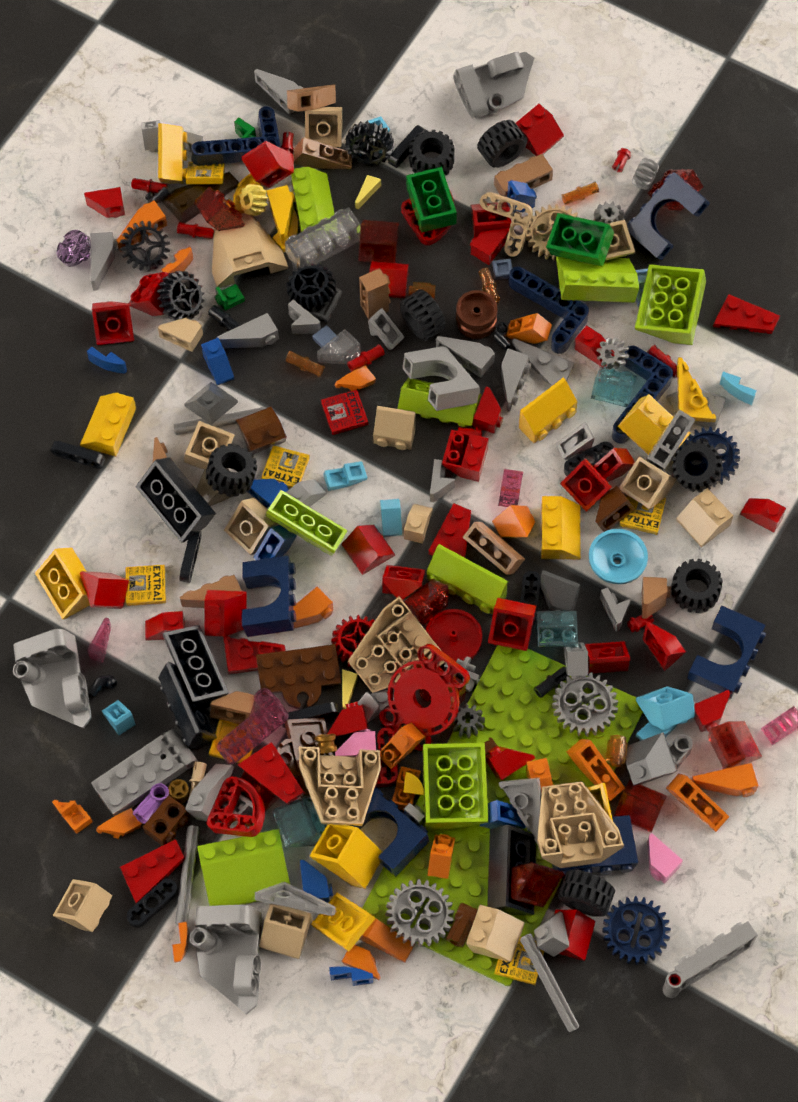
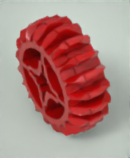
M357 615L354 620L352 616H349L348 622L343 619L342 625H336L337 631L332 632L334 638L331 639V643L335 644L337 658L342 657V663L348 661L353 654L344 646L355 651L357 648V636L359 635L361 642L366 635L361 630L368 632L375 621L374 619L368 622L367 616L363 620L360 619V615ZM354 630L352 634L346 635L348 632Z

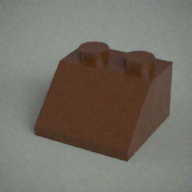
M272 407L236 420L246 447L252 454L286 442L287 436Z

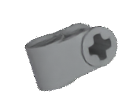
M682 734L677 736L669 745L677 769L691 753L693 742L688 735ZM685 743L688 748L680 749L678 744Z

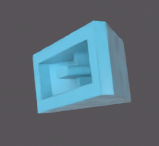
M380 500L383 537L402 535L400 500Z
M119 700L102 710V713L118 735L136 725L131 711Z

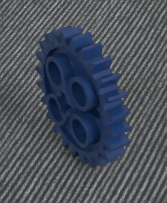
M711 426L708 431H705V428L702 427V432L700 433L695 429L694 436L689 434L688 440H685L682 444L686 446L689 444L688 441L696 443V440H701L702 443L704 441L709 443L716 451L724 449L726 452L719 454L721 460L725 461L722 464L723 472H721V479L717 480L723 485V479L725 478L729 481V474L735 475L734 469L739 468L737 462L740 461V456H738L740 449L736 448L737 442H732L733 436L727 438V431L720 434V428L713 432ZM704 457L691 459L687 465L688 474L692 476L702 475L708 468V460ZM694 460L701 462L699 465L692 464Z
M637 896L634 897L633 902L626 897L625 904L618 900V907L612 905V912L607 913L606 916L609 919H604L603 924L608 927L602 929V932L607 933V935L604 936L603 940L610 941L607 949L613 947L612 955L619 953L620 961L627 957L628 964L632 959H635L636 965H638L640 959L647 964L648 957L654 961L656 958L655 953L661 956L662 950L660 948H667V944L664 941L670 940V936L666 934L670 933L671 928L665 926L670 921L667 919L663 920L666 912L659 913L660 905L655 908L652 907L653 900L647 904L645 897H643L641 902L638 901ZM641 913L642 918L635 947L632 948L631 942L637 917ZM630 914L634 917V920L626 921L623 916ZM650 919L655 925L648 927L644 924V920ZM626 934L629 936V940L621 941L618 935ZM646 939L650 945L643 947L639 944V940Z

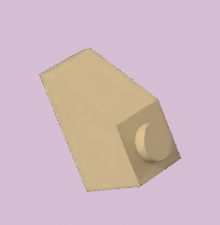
M187 318L165 323L158 327L160 338L193 352L203 336L202 325L196 320H189Z
M418 504L412 506L404 527L405 540L423 544L433 508Z

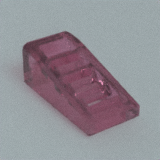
M107 617L104 618L87 650L89 657L100 663H103L105 660L111 632L110 619Z
M795 706L761 728L772 745L798 730V723L794 725L789 716L793 715L798 722V710ZM784 719H786V721L791 726L789 729H787L785 724L782 722ZM778 723H779V725L782 727V729L784 730V732H783L782 734L780 733V731L778 730V728L775 726V725L778 724ZM771 727L778 735L776 738H774L771 732L768 730Z

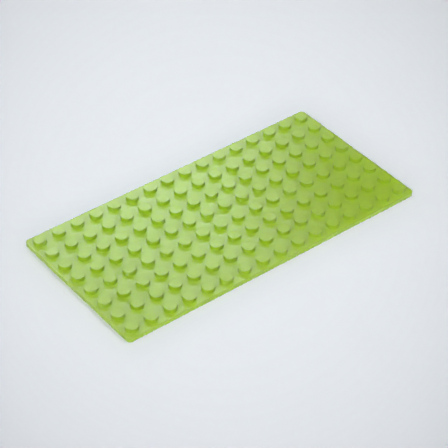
M497 645L468 702V708L475 705L476 711H482L481 716L485 718V722L482 723L484 726L483 730H478L477 736L471 733L469 739L467 734L460 737L459 731H453L447 744L484 743L491 737L499 747L532 754L535 756L534 760L547 758L553 785L583 782L588 788L594 786V784L576 766L566 751L580 739L591 740L611 769L615 771L643 711L636 702V697L613 687L610 693L616 692V698L614 699L618 700V705L614 707H617L618 710L617 713H613L615 720H610V727L604 725V732L597 729L596 735L589 731L588 737H586L585 731H582L580 736H578L577 730L570 733V727L568 726L563 729L564 721L558 723L559 716H554L556 709L552 708V704L555 702L553 701V695H557L555 689L551 690L543 698L538 697L534 691V687L546 680L548 675L551 676L560 668L566 666L530 649L524 651ZM589 688L583 689V692H585L586 694H590L593 692ZM572 698L566 700L569 704L576 703ZM601 704L594 706L598 710L604 709ZM583 714L577 716L580 720L587 719V716ZM465 719V723H470V719ZM486 763L487 803L498 800L511 804L504 789L500 788L499 782L528 779L526 765L500 780L495 778L488 763ZM420 795L416 805L425 813L424 795ZM478 824L448 830H427L429 843L396 877L383 867L362 909L391 928L393 924H387V920L390 917L385 916L386 911L390 910L386 908L387 902H391L389 900L390 895H395L394 890L396 888L401 890L402 883L408 887L410 880L416 885L418 879H420L421 885H424L426 880H428L430 887L436 883L435 890L438 891L443 888L442 896L449 895L446 902L453 903L450 910L454 911L453 916H450L453 919L452 924H448L450 927L454 924V918L461 903L476 909L480 905L487 906L490 829ZM435 834H447L450 837H455L448 879L427 876ZM537 842L534 915H511L525 923L520 937L531 934L533 938L535 937L534 930L540 926L563 879L560 876H553L552 864L542 859ZM410 897L411 901L415 903L420 902L418 897ZM428 898L424 900L410 928L413 929L429 901ZM429 907V910L431 912H439V910L436 907ZM408 914L400 915L404 920L411 919ZM426 924L419 925L422 930L429 929ZM445 931L446 935L444 938L439 936L438 943L431 940L429 947L426 942L422 944V946L507 987L511 986L514 980L494 974L498 959L473 953L466 942L463 948L452 945L446 940L449 934L447 931Z

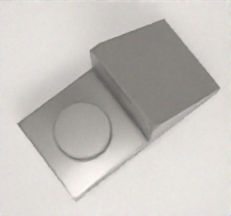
M292 300L288 304L289 316L295 321L291 325L292 334H312L321 330L320 321L296 301Z
M382 308L368 320L370 334L372 336L378 335L389 350L393 349L404 338L403 334Z
M584 422L558 441L556 445L562 458L568 460L581 450L586 451L592 448L595 438L588 424Z
M434 459L430 489V502L432 503L455 488V479L444 478L445 468L442 467V460Z
M605 588L600 592V600L615 630L619 631L629 609L631 599L618 603L615 594L611 593L609 588Z
M387 689L372 694L366 692L359 700L358 705L363 704L367 723L380 715L382 710L389 707Z

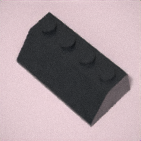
M170 457L155 460L135 486L181 543H184L204 529L216 515V512Z
M200 625L162 634L192 704L204 709L209 708L212 701L229 694Z
M171 662L166 663L158 677L161 683L160 689L168 699L167 705L176 717L175 723L183 733V742L187 747L198 750L217 738L205 709L191 703L175 664Z
M511 825L490 829L487 907L499 909L509 915H534L536 841L532 833Z

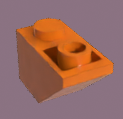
M538 313L510 320L506 337L532 344L548 340L552 324Z
M412 723L401 727L381 749L380 759L392 769L412 752L425 736Z
M435 834L427 876L448 879L455 837H450L447 834Z

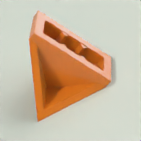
M510 505L492 520L500 538L528 537L536 523L529 508L519 505Z

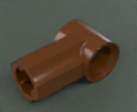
M465 903L460 904L454 918V924L446 938L448 942L463 948L478 909Z

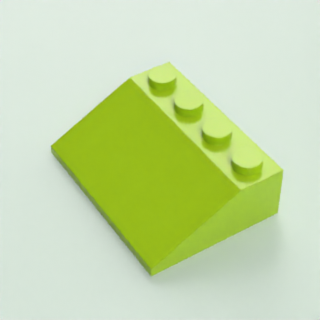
M556 256L561 300L635 303L639 282L637 272L629 258L606 260L603 267Z
M649 264L635 330L675 344L693 345L706 285L705 271L703 269Z
M485 743L423 744L425 829L448 830L488 823Z
M279 829L261 832L254 837L242 836L197 846L209 906L246 905L260 902L255 900V892L282 882L290 884Z

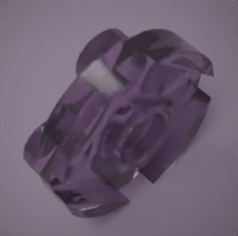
M72 230L63 236L65 238L63 242H59L57 246L58 259L68 267L76 266L82 261H87L90 257V237L80 230Z

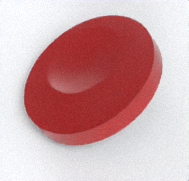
M449 609L439 612L429 621L425 630L441 651L455 662L457 659L464 661L466 657H470L472 660L482 645V629L480 624L471 614L462 610Z

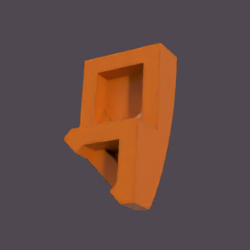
M365 365L336 381L334 386L336 388L345 387L350 389V391H354L374 384L376 378Z
M52 801L53 805L76 834L93 822L81 805H77L75 801Z
M132 808L98 826L96 831L100 834L104 832L114 835L113 838L119 839L120 835L124 836L139 829L142 823L137 820L133 815Z
M187 922L178 923L181 943L172 944L175 963L182 961L188 949L189 929Z
M354 945L349 952H346L342 960L344 965L373 974L374 979L380 980L381 977L376 967L375 958L369 950Z

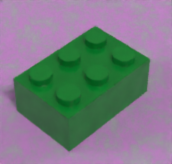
M442 167L406 175L407 191L421 233L457 224V211Z
M557 213L546 248L553 256L603 267L615 232L610 224Z

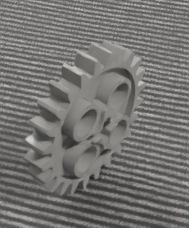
M592 673L589 674V677L583 676L582 679L572 680L567 676L566 683L561 681V688H556L555 693L557 695H553V701L555 702L552 704V708L556 709L554 716H559L557 722L561 723L564 721L563 729L569 726L570 733L577 730L578 736H580L582 731H585L586 737H588L589 731H592L594 735L597 734V729L604 732V725L610 727V720H615L613 713H617L618 710L617 707H614L618 705V700L614 699L616 698V692L610 693L613 686L606 687L607 680L600 682V675L594 679ZM589 688L593 692L590 694H586L585 692H583V689ZM572 698L576 703L569 704L566 700ZM601 704L604 709L598 710L594 706ZM583 714L587 716V719L580 720L577 716Z
M418 879L416 885L410 880L408 887L402 883L401 890L396 888L394 890L395 895H390L389 897L391 902H387L386 908L390 909L385 914V916L390 917L387 920V924H393L390 931L397 930L396 938L403 936V943L411 940L412 947L415 942H418L419 947H422L423 942H426L429 947L431 940L438 943L439 936L444 938L446 935L445 931L449 932L451 928L448 924L453 922V919L450 917L454 914V911L450 910L453 903L446 902L449 895L442 896L443 888L438 891L435 890L436 883L430 887L428 880H426L424 885H421L420 879ZM410 897H418L420 902L415 903L411 901ZM428 898L429 901L413 929L410 928L424 900ZM434 906L439 912L433 913L429 910V907ZM408 914L411 919L404 920L400 915ZM426 924L429 929L422 930L419 925Z

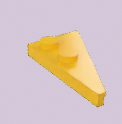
M678 357V410L680 409L696 419L695 421L715 422L716 416L710 411L707 405L708 401L702 395V390L697 381L690 375L687 363L682 357Z

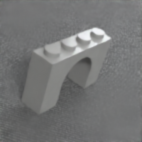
M446 346L404 354L403 370L410 379L440 376L450 380L430 384L428 401L436 411L477 403L478 395L480 394L479 385Z

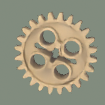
M549 204L547 210L541 207V212L535 210V216L532 215L526 240L529 247L533 246L532 251H539V257L545 254L546 260L549 256H552L553 261L556 256L550 254L546 245L554 225L552 220L556 219L557 213L578 217L577 212L572 214V208L566 211L565 205L559 209L558 204L555 205V208H552Z

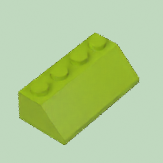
M311 167L295 168L294 173L291 174V182L302 242L339 237L327 174Z
M408 377L401 387L397 409L415 412L423 418H438L439 421L445 423L455 422L462 427L472 426L473 418L482 395H478V401L475 404L436 411L428 401L430 384L434 383Z
M280 490L265 514L273 522L278 523L330 556H333L348 531Z
M440 544L437 546L427 569L428 581L435 586H442L452 595L456 594L462 597L468 604H475L484 613L493 614L497 598L505 599L507 596L508 581Z

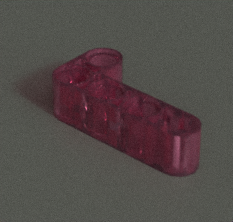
M263 688L255 693L254 700L259 709L218 742L217 749L228 764L238 762L288 720V712L281 701L269 689Z

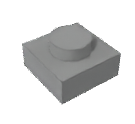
M409 803L404 808V812L412 817V822L417 826L425 823V813L417 805L414 807Z

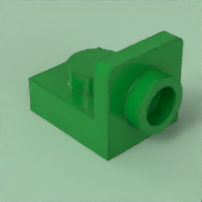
M239 117L234 121L235 132L240 138L256 137L255 128Z
M236 284L223 290L219 287L215 288L216 295L214 298L219 306L222 305L225 311L245 301Z

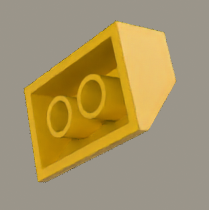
M158 123V179L161 183L184 184V179H186L187 168H184V161H187V150H184V143H187V132H184L182 126Z
M564 377L520 410L519 429L533 443L543 440L549 431L560 427L562 421L573 417L577 412L578 402Z
M119 393L100 396L80 446L116 457L136 410L134 398Z
M648 394L636 402L618 427L649 455L673 419V416ZM688 431V433L686 434V436H685V438L683 439V441L681 442L680 446H681L682 443L686 440V438L689 436V434H690L689 431Z
M542 496L541 559H581L579 504L562 496Z
M73 548L54 549L35 572L62 619H66L90 606L79 574L81 571H86Z

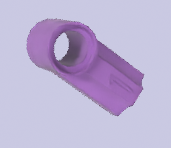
M161 783L152 786L147 797L133 811V815L138 821L143 824L149 820L168 797V787ZM162 794L164 797L157 798L155 795Z

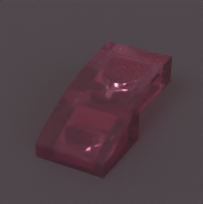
M504 469L498 506L509 507L510 505H518L523 471Z

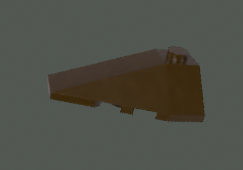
M230 172L224 173L223 184H189L174 189L161 202L180 222L186 223L238 187L239 181Z

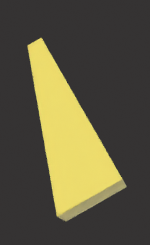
M367 175L355 201L356 209H359L379 189L381 179Z
M342 669V706L344 709L346 704L350 703L358 680V674Z

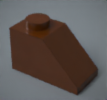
M615 486L601 497L595 522L603 532L610 530L635 510L618 486Z

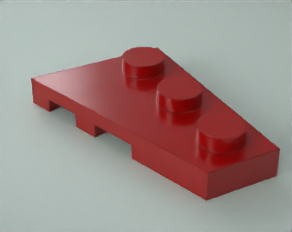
M728 294L713 327L720 328V326L730 327L733 330L741 328L748 329L750 332L772 334L780 319V315Z
M453 503L429 549L430 555H434L437 546L440 544L465 558L467 541L463 536L469 530L471 510Z
M230 636L223 637L228 674L257 671L256 655L286 651L283 644L248 641L245 638L236 639L230 638Z
M272 742L238 764L240 768L287 805L305 794Z
M175 839L121 866L120 869L135 902H139L165 877H168L185 860V857Z

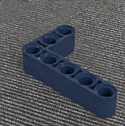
M269 106L259 109L257 125L260 137L195 142L192 145L191 161L195 165L243 162V155L265 141L280 147L274 110Z
M513 267L509 272L510 288L563 318V321L552 335L551 349L557 354L566 352L588 322V306L579 300H561L560 289L521 267Z
M634 345L628 346L629 350L625 351V354L635 358H624L626 362L624 366L647 380V382L613 425L612 439L619 444L625 443L630 438L625 433L617 431L621 430L618 425L640 398L648 394L658 402L670 386L673 371L668 365Z

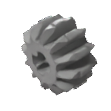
M643 158L635 171L632 183L640 189H649L658 172V163L652 159Z
M605 201L604 205L599 204L597 209H595L593 221L609 224L624 220V210H621L620 205L615 206L614 201L611 204Z
M609 337L606 338V342H600L602 348H598L596 351L601 353L597 359L603 360L601 362L602 366L607 365V369H612L613 367L618 369L620 365L626 364L624 358H629V355L625 354V351L629 350V348L623 347L625 341L619 342L618 337L613 339Z

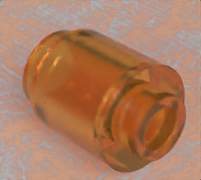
M413 282V286L409 285V295L422 289L435 300L436 285L425 282Z
M621 735L610 736V740L607 742L605 758L609 765L619 767L621 764L626 763L628 747L626 737Z

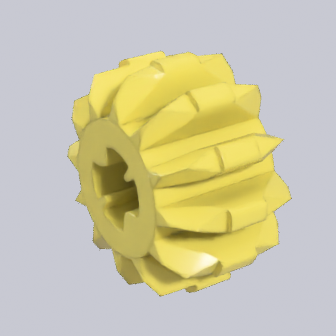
M249 184L242 188V194L239 195L241 197L239 201L241 203V210H244L245 214L258 216L265 212V206L268 205L267 199L269 198L266 196L267 190H264L263 186Z

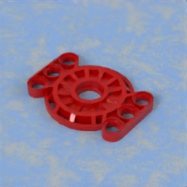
M426 644L418 649L417 656L419 660L404 664L392 675L387 692L389 707L382 710L379 717L381 723L387 728L392 729L395 734L401 729L402 724L412 723L425 736V744H431L430 736L441 733L454 722L460 704L457 688L467 685L470 681V675L465 668L436 646ZM425 648L431 651V659L424 656ZM440 661L447 663V671H443L440 668ZM413 665V668L410 670L404 669L407 666ZM400 673L401 677L395 682L397 675ZM456 673L463 675V683L457 682L455 678ZM418 689H425L430 693L431 704L428 707H422L417 702L415 694ZM387 711L391 712L394 716L392 722L386 718ZM440 724L443 726L440 730L434 731L435 727ZM418 744L415 749L422 751L423 746Z

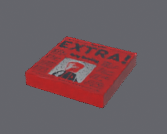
M357 390L321 400L332 435L369 425Z

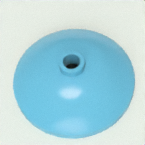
M607 530L594 539L589 549V563L592 570L599 578L608 583H630L640 577L647 566L648 552L644 542L636 534L628 530ZM619 560L621 563L616 564L614 561Z

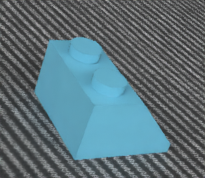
M666 686L636 698V702L650 724L659 727L661 730L671 729L673 725L686 723L689 719L695 717L693 694Z

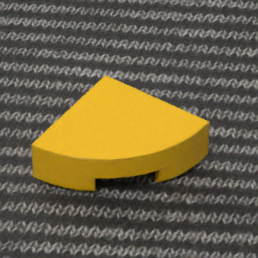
M406 772L403 792L424 795L421 781L415 775Z

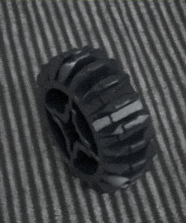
M368 120L365 124L361 121L358 125L354 124L348 130L345 138V148L348 154H352V159L357 158L358 163L360 161L364 162V165L370 163L373 166L374 163L377 165L381 162L385 163L390 158L394 149V138H392V133L388 132V127L382 128V124L376 125L375 121L369 123Z
M140 221L139 226L137 223H134L133 229L128 227V233L122 234L127 240H120L121 244H125V247H121L120 251L126 250L122 257L126 258L128 256L130 258L127 260V264H130L132 261L134 262L132 265L133 269L138 265L139 271H143L144 266L147 271L151 270V266L153 269H157V263L163 265L162 259L166 260L168 258L164 254V252H170V249L165 248V246L170 245V242H164L168 235H161L164 231L163 228L158 231L156 230L158 224H154L151 228V221H148L146 226L144 221ZM140 232L139 243L131 245L133 236ZM146 232L154 235L157 241H151ZM144 242L148 245H153L147 248L146 251L139 247ZM159 247L157 256L150 261L151 250ZM132 251H139L144 261L138 259Z
M313 262L311 266L305 263L303 268L298 266V271H292L293 276H288L286 292L290 301H296L303 308L307 307L309 311L312 307L318 309L319 305L324 307V302H330V297H334V291H336L335 277L331 270L326 266L323 267L320 263L317 266Z
M175 271L162 278L163 282L158 284L161 289L156 291L160 294L157 300H161V304L158 307L164 308L163 313L168 314V318H173L174 321L183 318L191 320L194 316L200 314L199 310L203 308L201 303L205 301L202 299V295L205 293L201 292L203 286L198 285L199 279H194V274H188L186 271Z

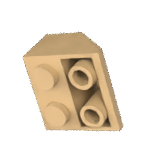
M270 904L264 921L259 948L300 959L312 922L311 913Z

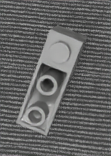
M507 349L501 364V377L506 407L509 412L512 405L516 406L519 397L517 392L519 389L522 390L525 383L523 377L529 373L531 368L529 355Z

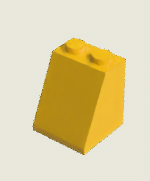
M327 824L310 857L349 885L366 889L380 864L378 856L382 851L357 827Z

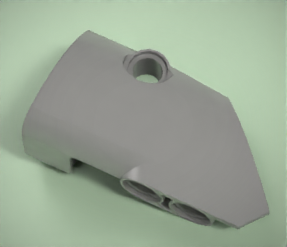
M513 52L494 58L481 66L473 67L472 64L456 69L453 74L454 83L471 118L474 119L489 113H497L501 109L521 100L524 97L534 57L527 52ZM492 100H498L500 106H494Z
M54 629L15 643L13 648L16 664L13 668V674L21 680L31 705L81 728H85L92 717L86 679L80 670L75 635L64 629Z
M248 905L197 907L196 928L190 934V942L196 946L200 977L216 988L245 1014H248L257 1007L261 972V959L258 955L262 913Z

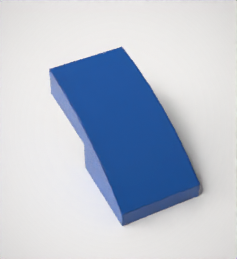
M93 347L87 351L89 361L93 364L116 373L125 374L127 372L125 362L114 353L110 352L107 356H104Z
M329 967L331 981L352 978L353 986L374 983L373 974L365 970L353 967Z

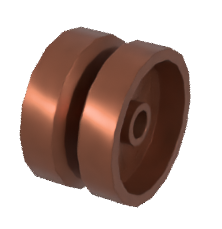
M473 290L463 294L456 305V326L459 331L472 339H482L489 336L497 324V303L494 297L481 290Z

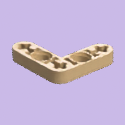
M492 192L485 193L480 198V205L483 209L512 218L504 249L507 255L517 256L523 249L533 210L531 206ZM488 197H491L490 200H491L492 202H495V203H496V202L498 201V199H499L500 201H499L498 205H497V204H494V203H491V204L488 206V205H487V201H485V199H487ZM503 202L510 204L511 210L509 212L503 211L501 207ZM515 205H517L516 210L519 211L525 208V212L528 213V215L522 217V213L516 211L515 214H512L515 210ZM516 225H520L523 228L522 235H517L514 232ZM515 239H521V241H516L515 247L518 248V250L512 252V248L509 246H511L514 243Z

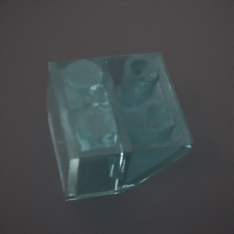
M604 366V368L600 367L595 377L591 399L627 407L632 397L637 376L629 371L619 372L615 371L614 368L607 369V366Z
M537 611L536 641L538 647H578L577 611Z
M302 798L289 805L286 804L272 810L286 848L315 846L327 824H321L311 798Z

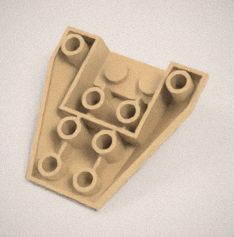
M243 213L215 221L212 274L216 287L221 288L235 284V275L267 266L270 274L288 269L283 251L253 215Z
M399 596L382 609L348 662L371 692L374 693L388 688L391 677L398 668L408 662L419 660L417 652L420 647L432 644L438 649L440 648ZM425 648L424 656L431 659V651ZM440 661L439 666H441L445 661ZM413 665L407 666L404 669L410 670L413 668ZM400 673L397 675L395 682L401 677Z
M299 746V768L321 824L362 826L381 770L380 750L360 749L357 757L320 755L319 747Z
M583 782L542 787L537 837L542 859L559 868L601 863L624 847L618 827Z

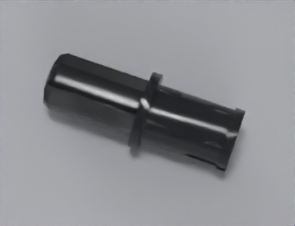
M213 305L208 311V315L217 320L220 326H225L229 330L241 326L231 318L229 313L226 314L216 305Z
M566 667L560 668L551 676L548 675L546 680L534 687L538 697L543 698L551 690L558 688L560 682H563L568 676Z

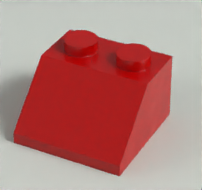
M539 103L515 123L527 138L526 148L535 156L546 153L564 137L553 115Z
M207 590L204 599L205 636L225 637L244 630L242 627V610L247 609V591Z

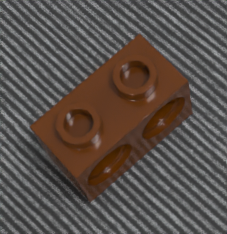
M168 795L143 826L144 832L163 846L173 841L180 827L183 828L188 823L189 812L185 810L186 807ZM178 811L179 815L172 818L169 816L171 812ZM160 827L167 828L162 834L156 832Z

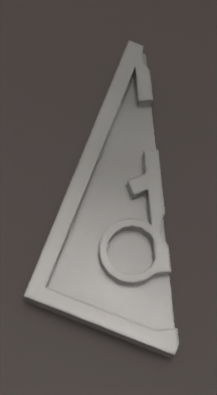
M514 339L512 342L517 352L529 355L531 367L537 374L542 376L546 383L548 382L553 386L563 377L567 381L574 367V362L517 339Z
M539 778L499 782L500 788L504 789L510 799V803L517 809L521 820L530 829L537 842L541 804Z
M286 882L255 892L256 901L329 916L335 915V906Z

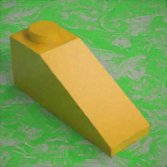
M288 185L267 190L268 203L282 245L286 244L294 211L293 202H296L294 193L289 191Z

